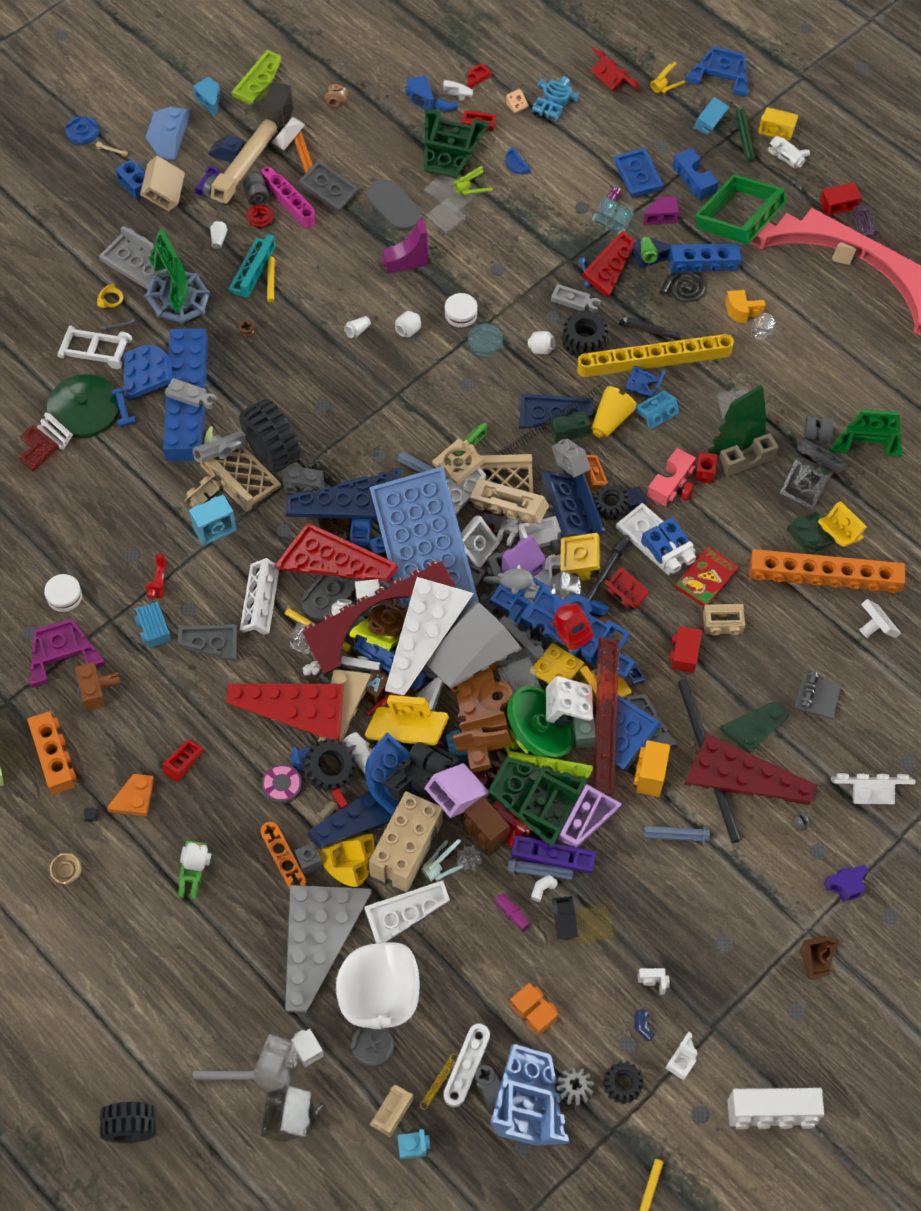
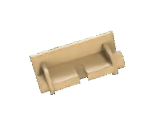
M214 474L211 477L207 475L200 481L201 486L197 489L195 487L190 489L186 493L187 498L184 502L186 503L190 500L189 504L193 508L208 500L204 495L205 492L211 497L219 491L222 485L218 480L214 481L216 475Z

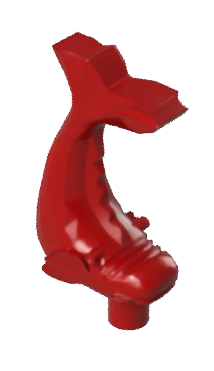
M155 555L156 573L153 581H149L145 586L148 599H163L164 571L167 564L165 555Z

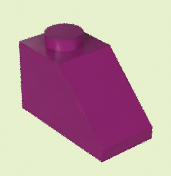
M676 196L659 197L644 211L643 225L677 223L679 210Z

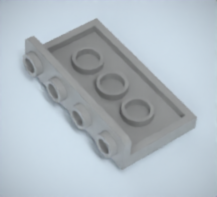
M122 226L120 228L121 235L99 255V259L148 290L151 282L150 277L163 273L167 269L155 272L148 260V256L151 255V249H154L153 243L149 242L144 236L141 237L136 234L131 228Z

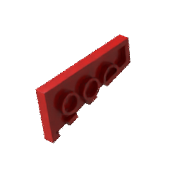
M622 230L581 276L608 298L632 250L633 242L636 241Z

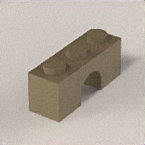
M771 433L755 438L752 445L741 451L738 445L722 450L718 464L725 476L729 477L775 460L779 447Z

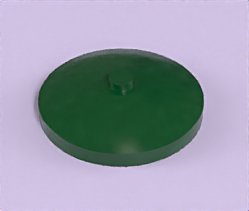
M82 374L72 376L59 383L52 390L47 401V413H50L72 433L73 438L97 436L108 430L119 416L120 410L116 396L112 395V390L116 388L108 380L97 375Z

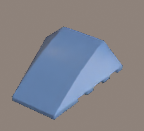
M515 1044L511 1046L491 1120V1125L498 1136L535 1146L569 1143L568 1134H565L563 1128L565 1124L564 1115H561L558 1104L561 1101L559 1093H556L555 1083L557 1082L551 1054Z

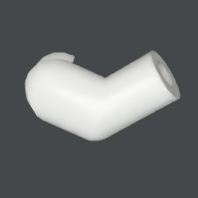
M550 875L538 880L535 883L531 899L540 902L544 890L548 887L549 889H554L557 886V880Z

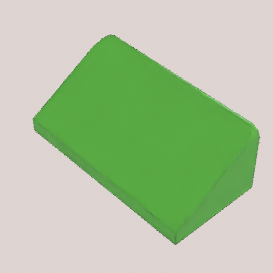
M484 422L476 426L462 442L467 440L469 445L472 444L475 447L486 436L487 424ZM455 451L460 456L466 453L465 451Z

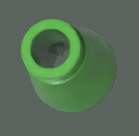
M644 237L641 239V258L646 263H653L657 260L658 251L651 239Z

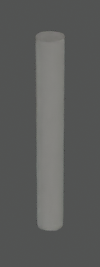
M193 1071V1080L259 1079V1071Z

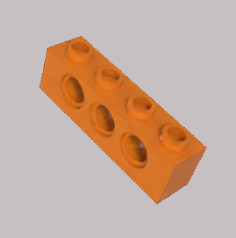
M51 711L27 718L51 795L75 788L73 780L77 778L74 769H69L68 766L71 759L68 751H64L62 747L66 743L63 735L58 734L57 731L60 728L58 718H53ZM52 733L49 737H44L45 734ZM52 750H57L56 753L49 754ZM63 767L60 771L54 772L56 768Z

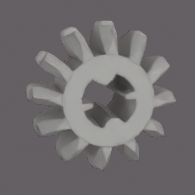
M573 1067L571 1068V1074L565 1070L563 1071V1077L558 1078V1083L561 1085L557 1086V1091L563 1092L560 1095L561 1099L568 1097V1105L571 1104L572 1100H575L576 1106H579L580 1099L586 1103L588 1101L587 1096H592L593 1091L589 1088L594 1086V1082L588 1081L590 1074L583 1076V1069L576 1073ZM574 1083L579 1084L577 1090L572 1089Z

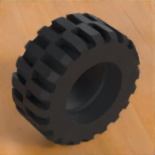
M263 399L240 413L239 422L243 433L246 435V440L255 456L260 460V463L269 472L278 473L285 469L286 466L292 465L300 459L301 450L297 436L294 434V430L283 415V412L273 401Z

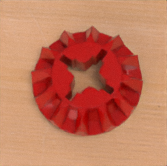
M255 205L246 214L250 226L254 225L255 228L258 226L264 228L265 225L270 226V222L273 221L274 217L272 209L266 205ZM259 213H260V215L262 216V220H260V219L258 218V216H259L258 214H259Z

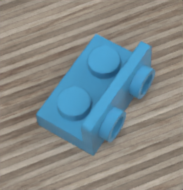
M665 391L660 392L635 408L636 413L647 420L648 428L650 429L679 414L677 399Z

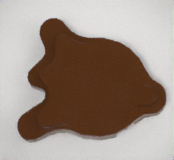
M395 599L384 601L383 604L371 610L368 619V630L371 633L389 637L401 635L408 608L397 604Z

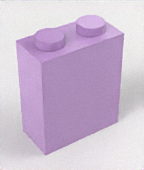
M464 763L434 774L424 787L450 818L464 813V810L483 796L486 798L489 794L484 785Z

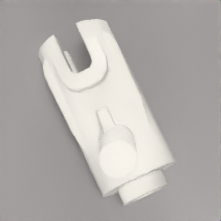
M779 136L773 138L770 142L772 147H769L767 150L794 169L800 168L805 162L804 157L810 155L809 150L799 151L795 146Z
M355 732L347 736L342 742L346 743L345 746L347 748L350 747L352 749L351 754L355 755L354 761L365 774L366 761L372 749L368 747L369 743Z

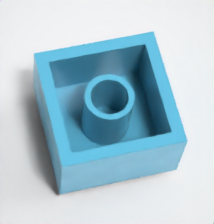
M224 495L213 497L210 501L196 505L189 510L193 530L203 546L237 531L233 510Z

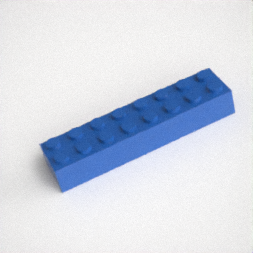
M206 328L170 329L169 357L172 363V379L174 378L206 389L208 358ZM166 396L163 444L166 461H196L192 453L193 448L204 444V404H201L198 408Z

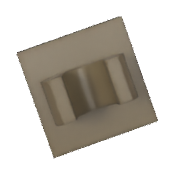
M330 801L324 805L325 808L321 812H317V815L323 822L341 809L335 802Z

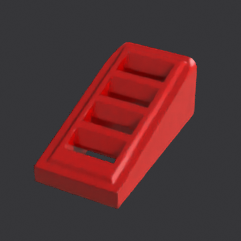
M188 739L163 763V773L178 782L204 752V749ZM187 748L193 751L194 753L191 754L190 752H188Z

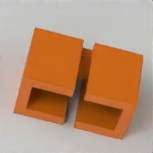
M529 983L510 999V1006L521 1019L526 1017L525 1023L539 1037L557 1021L558 1010L551 1002L547 1003L542 999L544 995L537 986L533 987Z

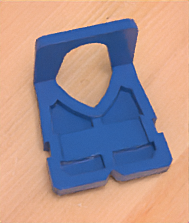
M634 366L625 390L652 398L656 395L666 370L663 369L659 378ZM658 383L654 390V393L649 389L647 384Z

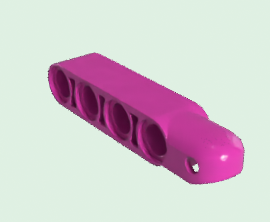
M269 166L260 169L271 195L303 228H312L315 225L313 207L282 175L277 174Z

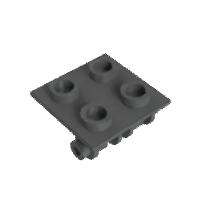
M811 671L808 675L803 674L794 708L833 719L841 684L820 679L816 671Z

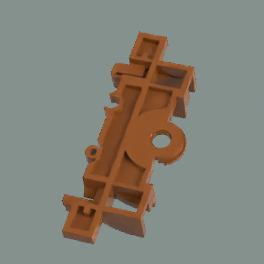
M496 662L489 665V668L474 673L473 677L451 688L453 695L458 698L460 712L457 717L459 721L466 720L459 724L463 733L453 735L452 738L458 752L467 750L472 773L492 768L489 751L513 745L508 721L504 712L501 711L502 708L508 705L513 691L507 682L500 681L495 683L493 671L498 670ZM496 692L503 693L502 699L498 701L493 700L492 696Z

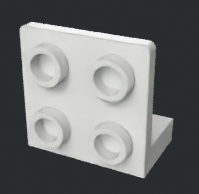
M557 676L546 687V721L554 723L563 714L591 721L593 719L592 686Z

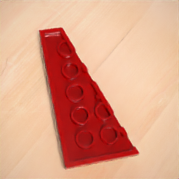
M310 523L304 526L275 564L277 570L362 580L378 579L379 582L387 583L399 568L396 563Z
M228 683L227 704L256 713L265 718H270L304 732L312 733L318 737L330 738V740L338 739V742H340L344 692L342 684Z

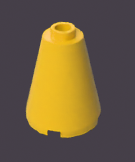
M609 386L604 390L591 427L593 435L597 438H607L637 406L634 399L625 393L623 396L618 393L620 391L618 388Z

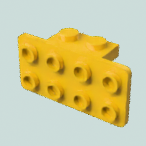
M389 695L387 703L390 708H377L365 732L366 739L380 740L388 732L401 743L416 744L421 742L424 745L434 746L438 743L449 716L444 712L430 711L425 698Z

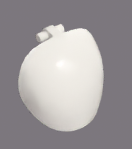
M377 943L362 946L349 954L343 962L336 979L338 1004L345 1018L354 1025L372 1029L397 1026L411 1018L416 1010L419 998V972L415 957L407 946L399 943Z

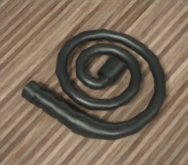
M672 272L667 276L659 293L663 296L666 295L677 276L683 274L692 275L701 284V290L698 295H696L699 291L698 283L688 277L677 279L673 283L672 292L682 302H693L703 295L705 283L701 276L695 272ZM682 281L691 282L692 284H694V286L688 283L680 285L678 291L684 297H692L694 295L696 296L693 298H683L679 296V294L676 292L677 284ZM685 288L686 291L691 293H685L682 289Z

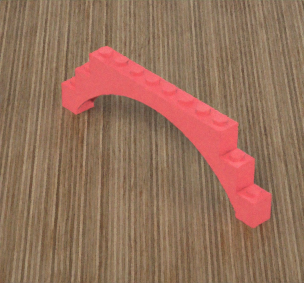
M813 208L810 209L802 221L786 213L776 226L768 222L750 242V244L761 250L769 246L791 243L814 244L836 249L838 244L842 242L856 248L854 256L875 267L901 293L914 320L915 328L913 332L921 336V265Z

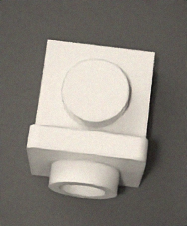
M639 969L638 983H643L646 986L659 983L660 995H664L666 988H669V975H665V969Z

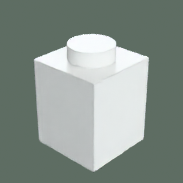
M310 1029L297 1032L294 1038L291 1039L293 1047L304 1067L324 1057L323 1050Z

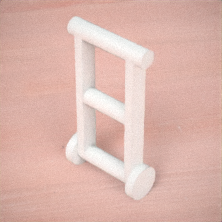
M69 326L57 356L59 358L70 356L107 362L111 368L120 369L122 367L120 359L126 344L131 343L132 336L125 332H120L118 336L76 330L75 327ZM72 336L92 339L87 352L68 349ZM99 340L119 343L114 357L94 354Z

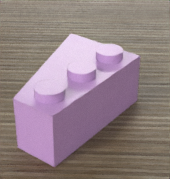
M586 784L555 843L578 848L619 809L622 803Z

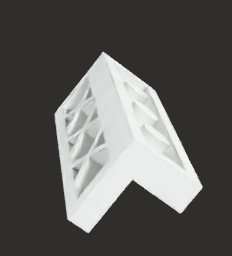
M267 558L250 565L240 631L243 633L256 630L265 635L270 632L279 570L275 567L276 563Z

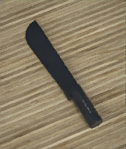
M624 317L619 321L620 325L676 340L681 338V333L665 330L664 327L634 318Z

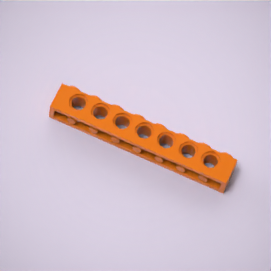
M752 549L749 578L897 593L902 591L905 584V563Z

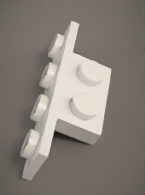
M838 773L837 777H831L833 783L853 784L854 804H895V784H915V780L909 777L908 774H897V777H889V774H877V777H869V774H857V777H849V774Z

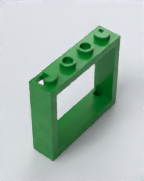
M733 174L695 215L697 229L749 244L787 203L785 189ZM737 192L767 200L743 227L713 219Z

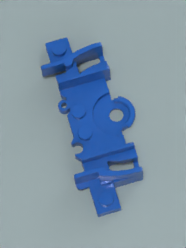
M534 577L533 582L539 586V590L535 595L533 603L525 599V595L531 586L520 589L514 595L511 590L501 584L491 597L490 603L509 613L508 618H511L517 626L519 623L523 624L525 629L532 626L533 631L537 627H543L545 630L542 635L543 637L549 636L565 646L567 645L558 637L555 626L551 625V622L554 621L553 614L556 613L561 605L580 604L590 623L594 637L584 646L576 650H569V653L576 655L580 650L582 656L585 657L584 663L587 664L589 662L592 665H595L598 658H600L601 663L595 671L597 678L607 669L625 680L635 663L634 660L620 653L628 641L630 632L609 620L605 624L591 616L589 613L592 612V606L588 599L581 595H571L566 600H563L550 592V586ZM617 630L624 635L613 649L607 646L606 643Z

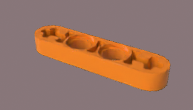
M274 822L263 824L261 827L262 838L289 890L290 885L294 884L292 878L294 874L297 881L300 882V886H306L305 877L277 824ZM267 829L273 831L275 840L272 841L270 834H267ZM276 845H283L285 850L277 854L273 851V848ZM285 862H292L294 867L291 870L285 871L282 868Z

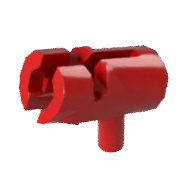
M496 800L492 807L510 826L507 846L513 848L515 835L529 836L532 830L509 810H504V806Z

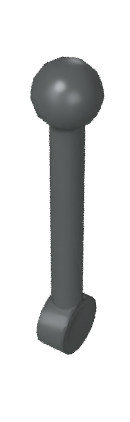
M131 319L129 322L108 326L102 325L101 330L107 331L111 328L127 325L136 326L138 321L137 319Z

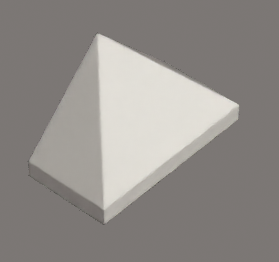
M292 117L274 138L272 144L285 150L305 126L304 123Z
M437 677L416 694L417 697L426 699L430 711L434 712L444 682Z

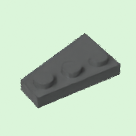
M237 624L179 626L178 645L181 648L237 662Z

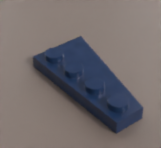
M521 393L519 429L538 427L541 423L550 425L549 418H552V416L556 423L592 418L594 398H588L589 401L584 398L586 403L581 398V401L578 400L577 403L576 401L580 397Z
M368 791L309 830L308 836L320 849H324L343 842L346 838L357 837L368 830L374 831L379 829L380 826L389 824L392 815Z

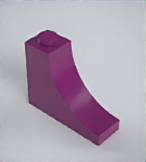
M423 219L416 220L413 232L404 241L383 249L381 263L382 267H386L387 273L428 266L427 230Z

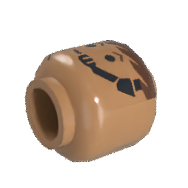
M339 82L330 83L326 89L325 101L331 107H341L347 98V88Z

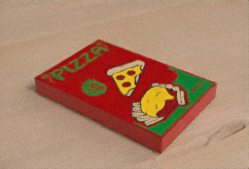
M707 546L675 584V588L705 607L718 595L737 572L739 566Z

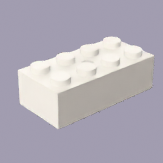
M822 1088L733 1089L728 1098L729 1125L736 1126V1129H748L749 1126H757L758 1129H769L771 1126L789 1129L793 1128V1125H801V1128L804 1129L814 1128L824 1116Z

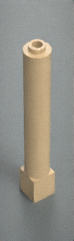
M264 120L224 174L220 173L211 186L212 199L225 204L228 203L235 193L237 184L277 132V126L273 121Z

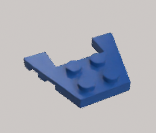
M713 46L702 58V61L698 65L696 64L691 73H688L685 77V82L697 85L700 84L703 73L733 80L736 82L732 94L747 97L745 54Z

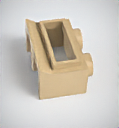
M743 604L705 605L703 611L705 634L716 636L720 634L738 635L743 633L745 628ZM719 614V617L723 618L727 614H737L739 620L711 621V615Z

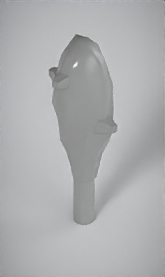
M517 565L516 568L505 570L496 576L484 577L485 584H501L511 589L514 595L520 589L535 585L531 573L520 569V565Z

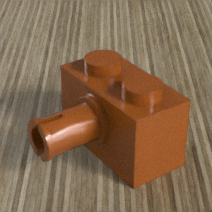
M94 662L75 667L86 711L105 707L103 690L104 688L121 684L118 672L100 677Z

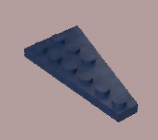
M401 467L387 473L385 471L380 472L376 476H365L341 482L337 486L322 487L318 491H307L287 496L286 517L377 519L370 487L400 479Z

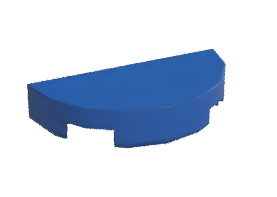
M514 147L510 148L505 156L507 168L516 174L531 173L530 167Z

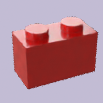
M853 182L822 189L820 203L826 215L829 216L859 209L862 197Z
M679 626L678 633H674L672 644H675V650L671 649L669 661H672L671 669L695 672L702 630Z

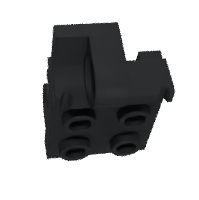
M418 742L410 750L409 759H403L402 764L398 763V769L383 781V786L391 790L392 798L398 802L401 801L405 791L411 793L412 789L429 798L431 795L424 787L432 776L460 765V759L436 745H424Z

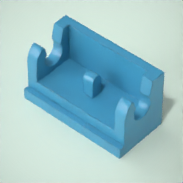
M714 97L700 114L693 128L708 135L709 131L707 129L713 130L729 106Z

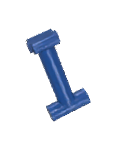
M124 388L112 390V395L116 396L122 419L117 420L118 427L136 423L135 416L129 417L123 397L125 393Z

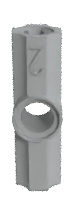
M242 431L224 437L215 435L208 443L193 448L194 459L198 463L215 457L224 459L232 451L247 445L246 435Z

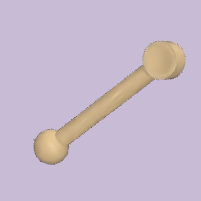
M101 142L96 143L97 149L110 150L124 157L128 155L126 150L121 151L102 145Z

